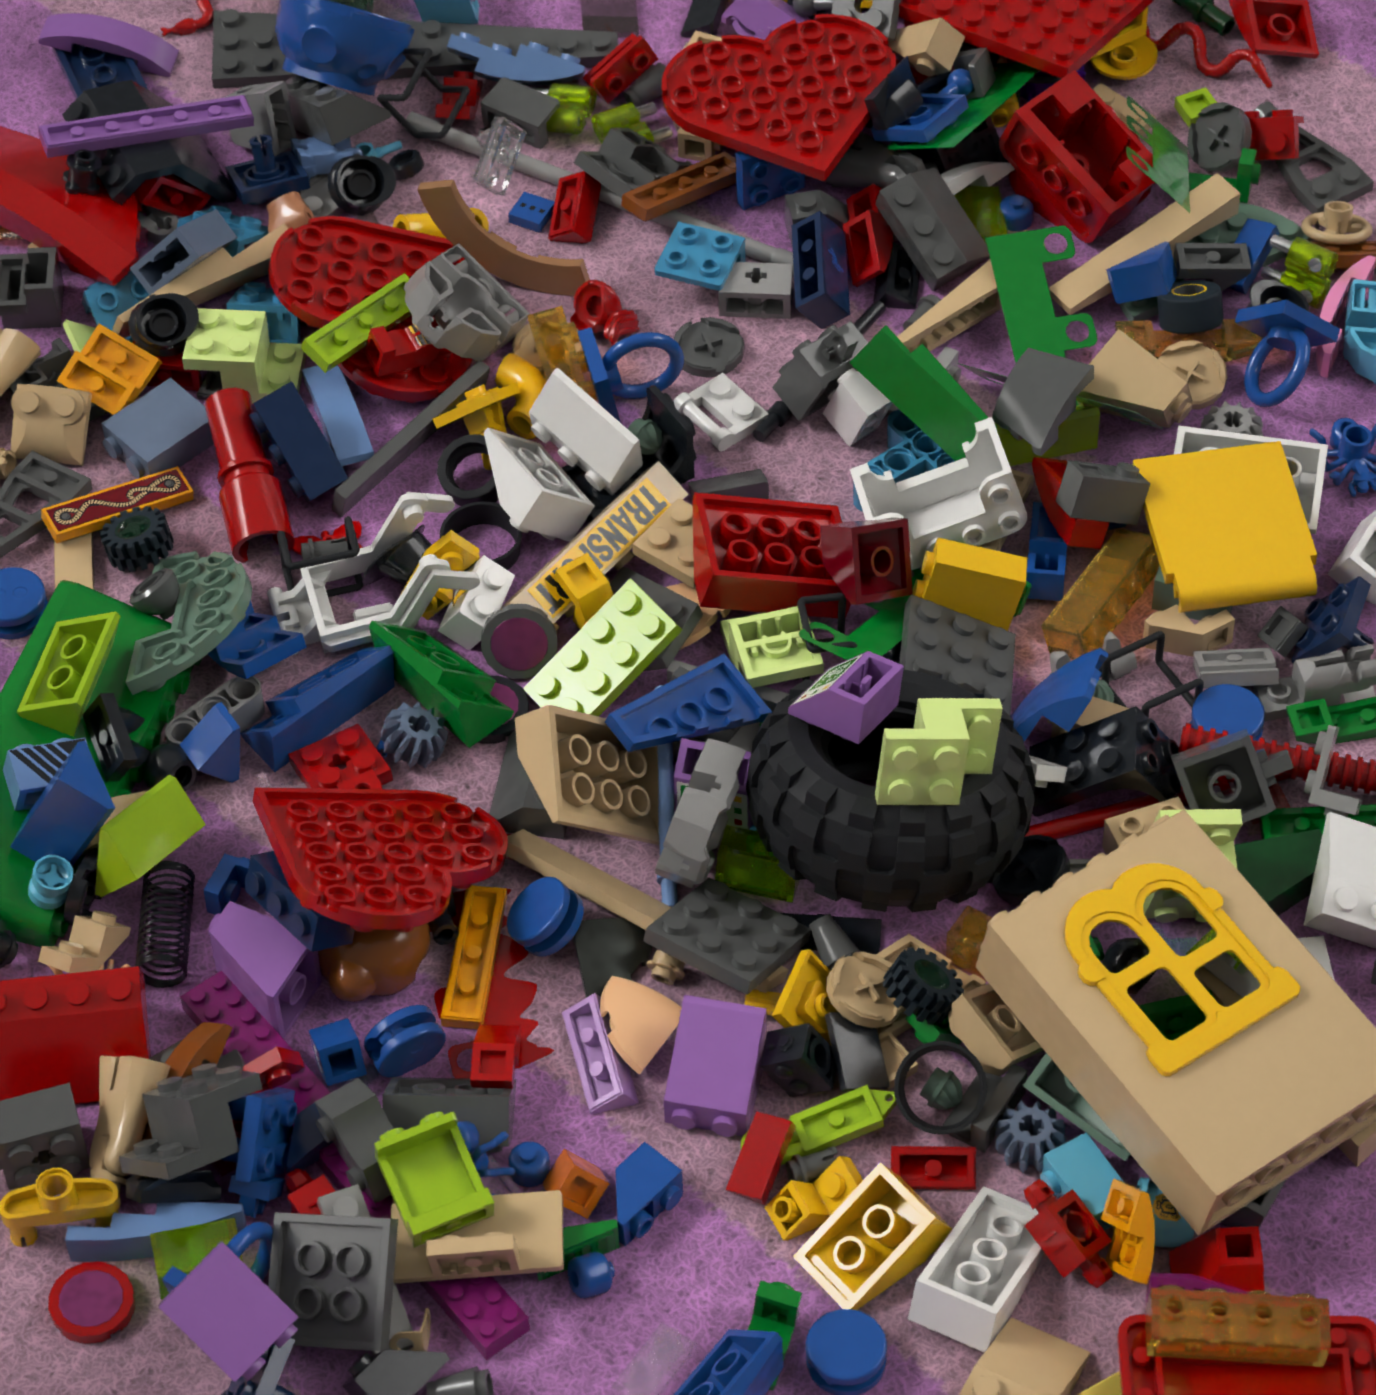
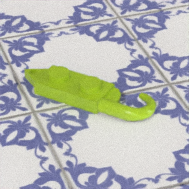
M865 1085L791 1115L788 1120L792 1121L796 1128L781 1166L790 1161L795 1154L803 1157L832 1146L836 1147L885 1127L883 1121L897 1105L895 1093L893 1091L869 1089L868 1085ZM749 1129L747 1130V1132H746V1133L743 1135V1137H742V1141H741V1144H740V1148H741V1149H742V1146H743V1144H744V1141H745V1139H746V1136H747V1133H748Z

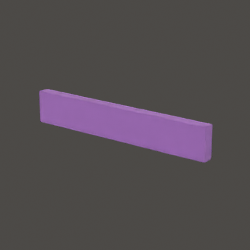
M245 95L41 125L38 126L45 154L47 158L74 154L80 149L95 151L254 126V116Z

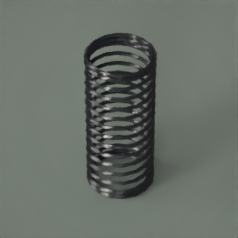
M160 861L143 875L135 966H141L146 971L158 975H174L183 971L180 977L167 980L156 979L144 973L145 984L153 987H173L182 983L187 977L195 874L188 866L177 861ZM171 869L186 873L191 881L184 876L169 873L159 874L149 879L148 877L156 871ZM161 877H176L185 880L188 884L184 885L176 881H161L153 884L150 881ZM173 884L181 886V888H162L157 885ZM155 893L166 894V895L182 894V895H184V896H182V897L160 896V895H157V894H155ZM154 900L180 901L182 904L158 903ZM156 907L178 908V909H181V910H183V911H180V912L164 911V910L159 911V910L154 909V908H156ZM158 914L168 915V916H174V915H176V916H179V917H181V918H180V919L157 918V917H155V916H153V915H158ZM155 922L177 923V924H180L181 926H178V927L163 926V925L158 926V925L153 924V923H155ZM157 929L168 930V931H170V930H175V931H178V932H180V933H178V934L157 933V932H154V931H152V930H157ZM153 937L176 938V939H179V941H176V942H171V941H157V940L152 939V938H153ZM156 944H161V945H173V946H176V947H179V948H177V949L155 948V947H153V946H151V945H156ZM153 952L174 953V954H177L178 956H172V955H169V954H161V953H157V954H151V953H153ZM154 960H163V961H169V962H172V963H175V964H167V965H164V964L154 963V962H152V961H154ZM143 963L162 968L180 966L181 969L174 972H160L147 968Z

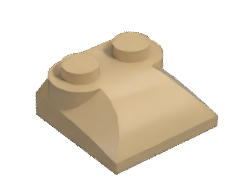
M17 384V389L11 400V406L14 411L11 451L15 454L16 459L23 460L31 451H34L59 464L83 466L92 393L63 387Z
M989 983L961 994L952 1003V1009L948 1013L950 1030L958 1039L962 1040L969 1051L978 1059L985 1073L1001 1076L1008 1071L1011 1065L1017 1064L1044 1050Z

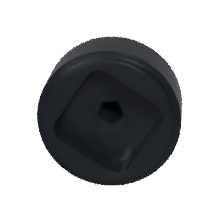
M414 149L404 150L396 154L388 163L395 172L396 180L412 178L425 165L420 152Z

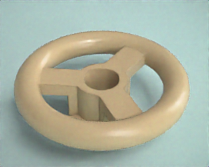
M1343 201L1327 202L1324 212L1311 214L1301 223V229L1306 236L1322 243L1334 245H1350L1363 242L1371 236L1373 231L1369 221L1353 214V206ZM1318 223L1325 227L1326 230L1324 232L1317 230L1313 225Z

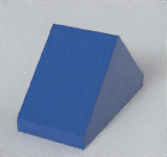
M1166 241L1106 269L1115 302L1119 304L1166 295L1178 276L1169 242Z
M220 702L209 710L179 745L198 771L233 783L239 780L240 726L224 704Z

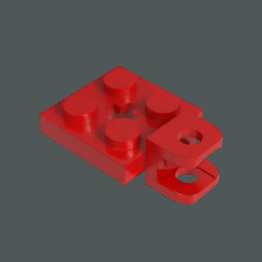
M355 724L288 754L291 766L306 788L383 789L382 785L393 781L391 768L359 724ZM346 764L347 767L340 770L339 767L335 766Z

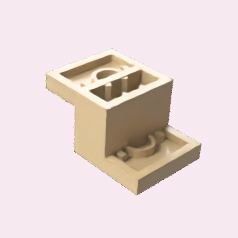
M677 498L632 544L633 554L694 588L693 506Z

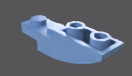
M461 32L460 36L451 34L447 45L448 52L478 62L475 68L476 76L496 82L505 77L522 85H552L581 79L586 72L585 66L580 65L581 59L566 53H562L561 57L548 53L549 48L535 42H530L528 46L520 44L516 56L511 55L512 50L500 44L493 43L492 48L479 44L480 38L465 32Z

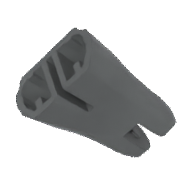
M861 131L825 182L837 188H866L875 184L884 189L909 173L925 170V166L918 156L896 149L890 150L885 143L875 141L873 137Z

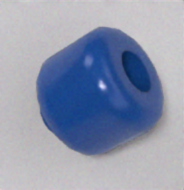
M1019 194L1005 197L999 204L998 222L1003 228L1010 231L1027 229L1033 222L1034 210L1032 202L1027 197Z
M532 1141L522 1142L516 1145L509 1154L508 1164L509 1167L515 1169V1174L511 1175L515 1183L527 1188L543 1184L551 1170L549 1153L544 1146Z
M591 1252L576 1256L569 1261L567 1267L568 1281L577 1297L587 1299L604 1294L611 1289L615 1271L612 1263L602 1253Z

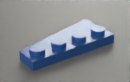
M724 653L611 712L605 723L626 750L632 752L680 741L681 738L689 739L763 722L772 711Z

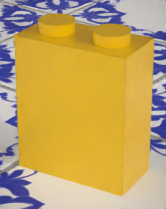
M938 537L933 552L926 551L921 569L924 577L923 580L916 579L913 595L1008 631L1026 585L1027 557Z

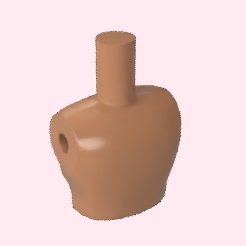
M297 191L284 194L267 205L269 233L282 224H285L288 228L296 229L308 224V219L315 218Z

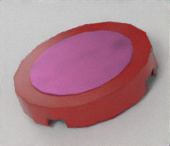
M100 1261L85 1262L67 1269L54 1282L49 1293L48 1310L54 1325L68 1340L82 1344L101 1343L110 1339L111 1334L119 1329L122 1331L129 1324L135 1311V1293L127 1274L115 1265Z

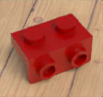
M631 33L585 74L582 79L592 91L609 104L659 58L645 38L641 35L637 37Z
M1293 109L1272 110V117L1264 118L1259 117V111H1244L1250 120L1252 129L1249 149L1257 150L1256 160L1299 159L1298 123H1304V116H1293Z

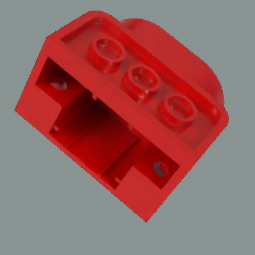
M1076 70L1017 109L999 140L1002 154L1015 168V170L1008 174L1015 194L1027 197L1032 202L1033 210L1056 226L1068 227L1077 238L1085 243L1093 242L1129 216L1133 209L1148 197L1152 186L1156 184L1129 160L1126 155V148H1131L1153 167L1152 153L1141 143L1137 134L1119 119L1114 109L1098 96ZM1131 154L1134 161L1141 168L1148 171L1146 165L1137 156Z

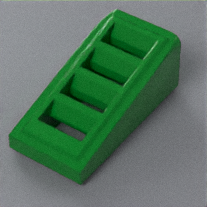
M612 1219L563 1227L564 1268L561 1271L538 1272V1281L566 1271L569 1261L576 1256L591 1252H599L604 1255L620 1248L617 1220Z

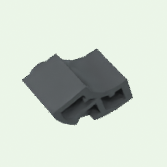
M357 1078L315 1101L321 1118L316 1120V1125L326 1142L333 1141L349 1170L346 1171V1175L352 1186L359 1184L361 1192L365 1191L376 1204L390 1196L391 1193L376 1160L374 1143L380 1140L379 1138L382 1134L394 1128L385 1115L377 1095Z

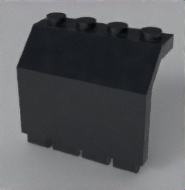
M127 80L84 90L70 104L62 116L67 122L173 106V104L135 81ZM200 134L92 151L102 161L101 169L97 172L99 179L111 199L120 205H123L145 180L175 174L223 203L233 202L237 198L231 183Z

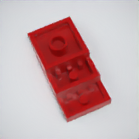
M1228 0L1242 36L1252 52L1256 54L1318 58L1319 50L1308 0Z

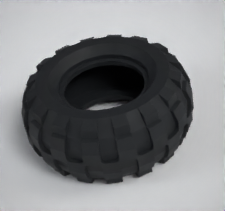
M919 668L918 671L903 670L898 705L860 744H857L788 714L789 706L815 682L814 680L805 679L791 688L789 695L777 703L773 713L767 715L752 742L746 783V793L749 799L748 809L766 851L773 853L779 860V867L794 880H809L815 884V893L836 902L841 898L861 902L862 909L887 912V906L907 907L911 912L936 910L937 902L945 899L960 903L977 895L979 888L995 881L1022 848L1023 839L1030 828L1036 780L1028 749H1025L1023 737L1013 727V719L1002 709L992 774H964L959 805H877L875 798L876 787L858 781L877 780L884 729H913L918 698H984L985 694L966 683L954 684L942 679L943 674L922 668Z

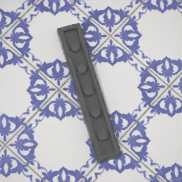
M482 360L477 361L336 488L332 502V511L340 517L345 515L438 430L432 419L457 408L456 404L467 400L464 395L465 392L483 384L486 386L490 367Z

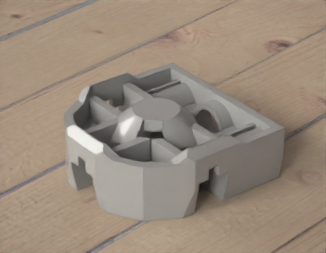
M459 243L437 256L431 262L429 261L424 264L404 286L405 303L412 314L414 327L434 347L446 348L460 357L472 358L475 362L485 360L512 341L515 335L523 328L530 315ZM463 257L465 258V260L461 261L460 263L454 266L453 263H455ZM513 308L516 309L514 312H512V313L509 314L508 316H505V315H504L505 313H507V312L510 311L511 309H513ZM433 316L435 317V320L438 323V326L436 328H433L431 325V323L434 321V319L432 318Z
M707 739L694 767L689 785L685 787L663 843L664 849L655 868V874L689 888H693L695 884L702 883L707 879L716 858L712 850L718 847L729 820L726 811L730 810L740 787L738 774L746 753L745 749L726 742Z

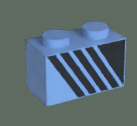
M60 738L52 743L35 746L22 744L14 749L7 750L3 773L15 811L30 809L76 744L80 741L86 742V738Z

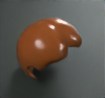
M426 923L414 927V930L411 932L374 929L371 932L355 930L352 944L318 951L321 975L328 981L332 993L343 1001L358 1002L365 1000L369 995L389 996L396 994L415 981L417 969L429 951L431 943L429 926Z

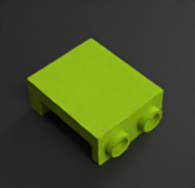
M454 1111L445 1115L443 1112L429 1114L420 1120V1125L405 1131L403 1128L389 1130L380 1136L379 1141L374 1143L376 1160L414 1248L427 1243V1240H435L494 1216V1200L488 1187L484 1188L459 1131L458 1119Z

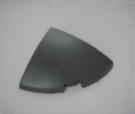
M624 918L582 920L573 940L586 998L594 993L601 997L604 986L611 976L632 981L631 975L642 962V967L646 966L652 951V946L643 942L646 930Z

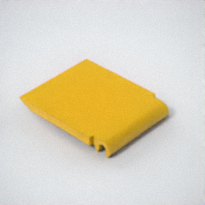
M1281 441L1133 460L1132 464L1139 469V473L1150 483L1143 510L1165 584L1173 583L1174 599L1179 598L1178 613L1316 595L1317 578L1313 565H1316L1317 552Z

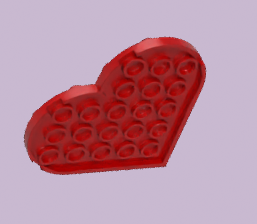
M816 14L815 20H806L801 23H797L795 19L776 28L764 40L744 35H722L721 41H713L703 45L702 40L687 46L670 60L664 70L661 85L662 100L670 118L684 131L825 182L871 117L864 99L896 67V56L889 47L886 36L874 26L849 16Z
M342 216L315 217L308 219V224L296 229L290 227L276 241L269 264V279L276 297L288 311L307 325L322 328L405 273L411 278L424 264L429 261L431 262L454 245L446 238ZM463 257L455 263H453L454 266L460 263L461 261L465 260V258ZM412 315L389 331L405 329L412 325ZM433 316L432 318L434 319V321L431 323V325L433 328H436L438 326V323L436 322L435 317ZM365 346L338 364V366L350 380L365 389L369 394L391 400L416 403L440 396L471 367L472 358H463L446 348H440L438 356L429 364L377 377L364 354Z
M258 787L254 789L252 802L291 891L300 900V904L304 908L314 910L325 917L349 924L352 929L359 932H371L374 929L411 932L414 930V927L429 923L444 913L449 904L452 887L467 889L473 883L492 877L502 868L506 859L508 836L502 825L483 809L477 807L475 812H472L468 806L457 803L458 798L422 790Z

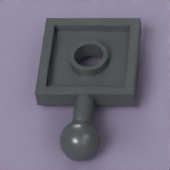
M793 0V8L798 15L803 17H810L818 10L832 11L831 14L853 17L874 26L886 36L888 41H895L901 0H872L871 8L865 13H862L860 10L863 0Z

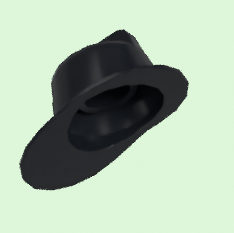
M420 525L411 535L395 543L379 555L364 573L362 578L363 584L370 585L383 577H387L406 586L425 550L432 545L423 535L425 525Z

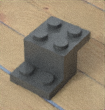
M208 1063L194 1067L192 1075L185 1078L170 1077L157 1082L158 1088L142 1094L153 1139L134 1144V1151L119 1156L122 1173L171 1180L239 1152L228 1103L261 1090L262 1085L259 1073L241 1071L240 1066L217 1068L215 1063Z

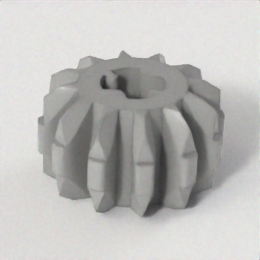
M1224 401L1221 407L1211 406L1210 411L1204 415L1201 421V428L1263 436L1262 417L1256 415L1254 407L1244 409L1241 402L1236 406L1230 405L1226 401Z

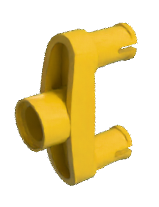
M50 1168L38 1176L35 1184L8 1192L0 1201V1215L3 1224L9 1228L11 1242L17 1247H23L22 1237L25 1238L27 1246L34 1244L37 1240L38 1232L35 1226L69 1223L92 1218L95 1219V1227L111 1226L113 1213H119L121 1200L117 1186L108 1179L73 1178L63 1168Z

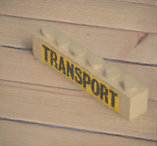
M659 461L632 482L502 605L500 610L510 604H529L547 614L548 619L552 621L557 631L560 626L556 621L563 614L567 618L572 616L576 606L554 578L555 571L581 555L588 553L609 581L606 573L613 566L618 571L634 557L630 551L633 548L632 544L677 498L683 500L688 493Z

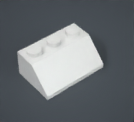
M557 367L550 375L529 411L532 424L530 428L542 442L547 443L550 440L558 447L557 453L568 465L574 467L577 464L585 471L584 477L595 489L601 491L604 488L613 496L643 465L640 441Z

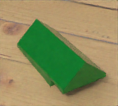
M886 325L850 362L858 372L951 458L957 461L966 457L961 443L969 441L970 444L976 436L974 423L989 417L923 343L913 352H910Z
M371 621L369 630L374 647L390 645L393 651L394 679L427 710L434 707V716L445 718L444 725L467 747H472L512 717L514 710L490 694L496 680L424 630Z

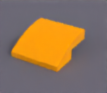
M99 323L82 351L78 352L76 350L58 377L57 382L66 388L92 393L91 403L114 415L136 400L152 379L162 361Z
M1113 1178L1101 1216V1220L1115 1227L1106 1262L1111 1270L1132 1281L1148 1285L1155 1245V1222L1150 1195L1130 1184Z

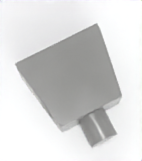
M285 81L245 86L226 96L245 95L254 116V126L230 130L231 138L235 145L252 149L249 143L252 137L257 136L258 142L261 143L260 135H270L274 155L277 156L291 148L290 139L297 138Z

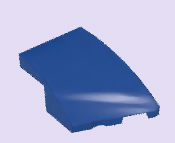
M250 600V604L245 612V618L208 655L228 672L248 679L303 650L307 646L302 633L281 630L276 616L255 613Z
M1098 648L1066 663L1050 674L1026 696L1010 716L1014 721L1013 727L1023 737V742L1026 741L1042 716L1070 732L1092 699L1096 684L1101 676L1099 669L1108 658V652Z

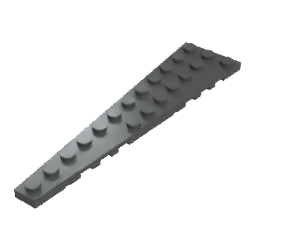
M235 9L214 10L213 88L245 87L277 81L286 82L291 77L297 76V74L282 70L285 55H283L275 32L277 14L238 12ZM397 20L409 24L411 28L415 29L409 48H430L432 50V56L425 68L433 76L453 75L454 71L474 72L475 74L478 62L448 52L447 45L451 34L460 36L461 32L480 38L479 44L492 48L493 43L508 47L512 50L511 55L513 56L517 55L520 44L528 46L530 42H535L549 48L548 53L561 57L562 53L575 56L581 59L580 65L585 67L596 66L618 46L617 32L440 23L436 20H427L425 22ZM424 55L413 56L420 62ZM405 59L399 69L387 79L412 78L416 68Z

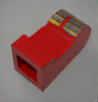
M413 324L405 329L386 331L384 326L370 329L364 354L376 376L379 377L429 364L438 356L440 348L434 347Z

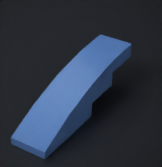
M318 365L302 369L303 379L312 397L314 410L322 424L324 437L341 466L369 460L374 455V451L355 400L339 366H335L326 373Z
M188 1201L157 1203L155 1215L113 1213L110 1228L68 1226L65 1242L71 1262L123 1261L159 1257L204 1247L234 1237L247 1226L243 1204Z

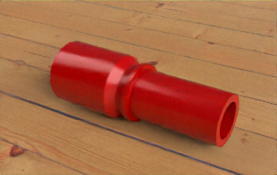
M226 388L210 395L205 401V409L220 467L217 476L218 483L222 488L219 493V501L232 555L235 560L245 563L248 561L247 550L249 543L247 540L263 534H275L273 539L278 544L277 533L283 531L289 551L294 547L295 539L281 483L278 478L273 476L274 468L271 461L266 459L261 435L249 417L253 413L250 407L253 404L251 395L248 391L241 388Z

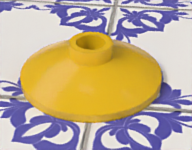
M1144 35L1091 59L1090 62L1099 73L1107 77L1130 80L1148 74L1155 67L1158 51L1155 44Z

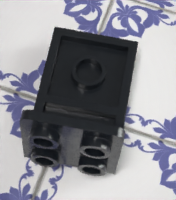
M656 385L647 388V406L642 419H650L656 422L662 431V446L653 455L641 454L643 465L613 496L604 488L601 491L595 489L584 477L586 472L577 464L574 467L570 465L562 467L564 472L595 506L587 517L589 522L597 517L645 470L658 461L680 485L695 478L694 461H696V453L693 445V436H695L696 432L694 425L689 417L682 416L679 413L671 397L667 393H662Z
M1137 706L1030 746L1029 755L1067 767L1064 783L1048 781L1047 788L1035 786L1032 814L1035 817H1039L1101 793L1119 789L1141 791L1153 796L1159 802L1178 797V793L1181 791V784L1171 755L1179 753V747L1173 739H1169L1158 728L1153 719L1148 718Z

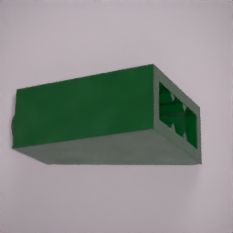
M1320 829L1234 845L1237 870L1277 916L1310 895L1322 840Z

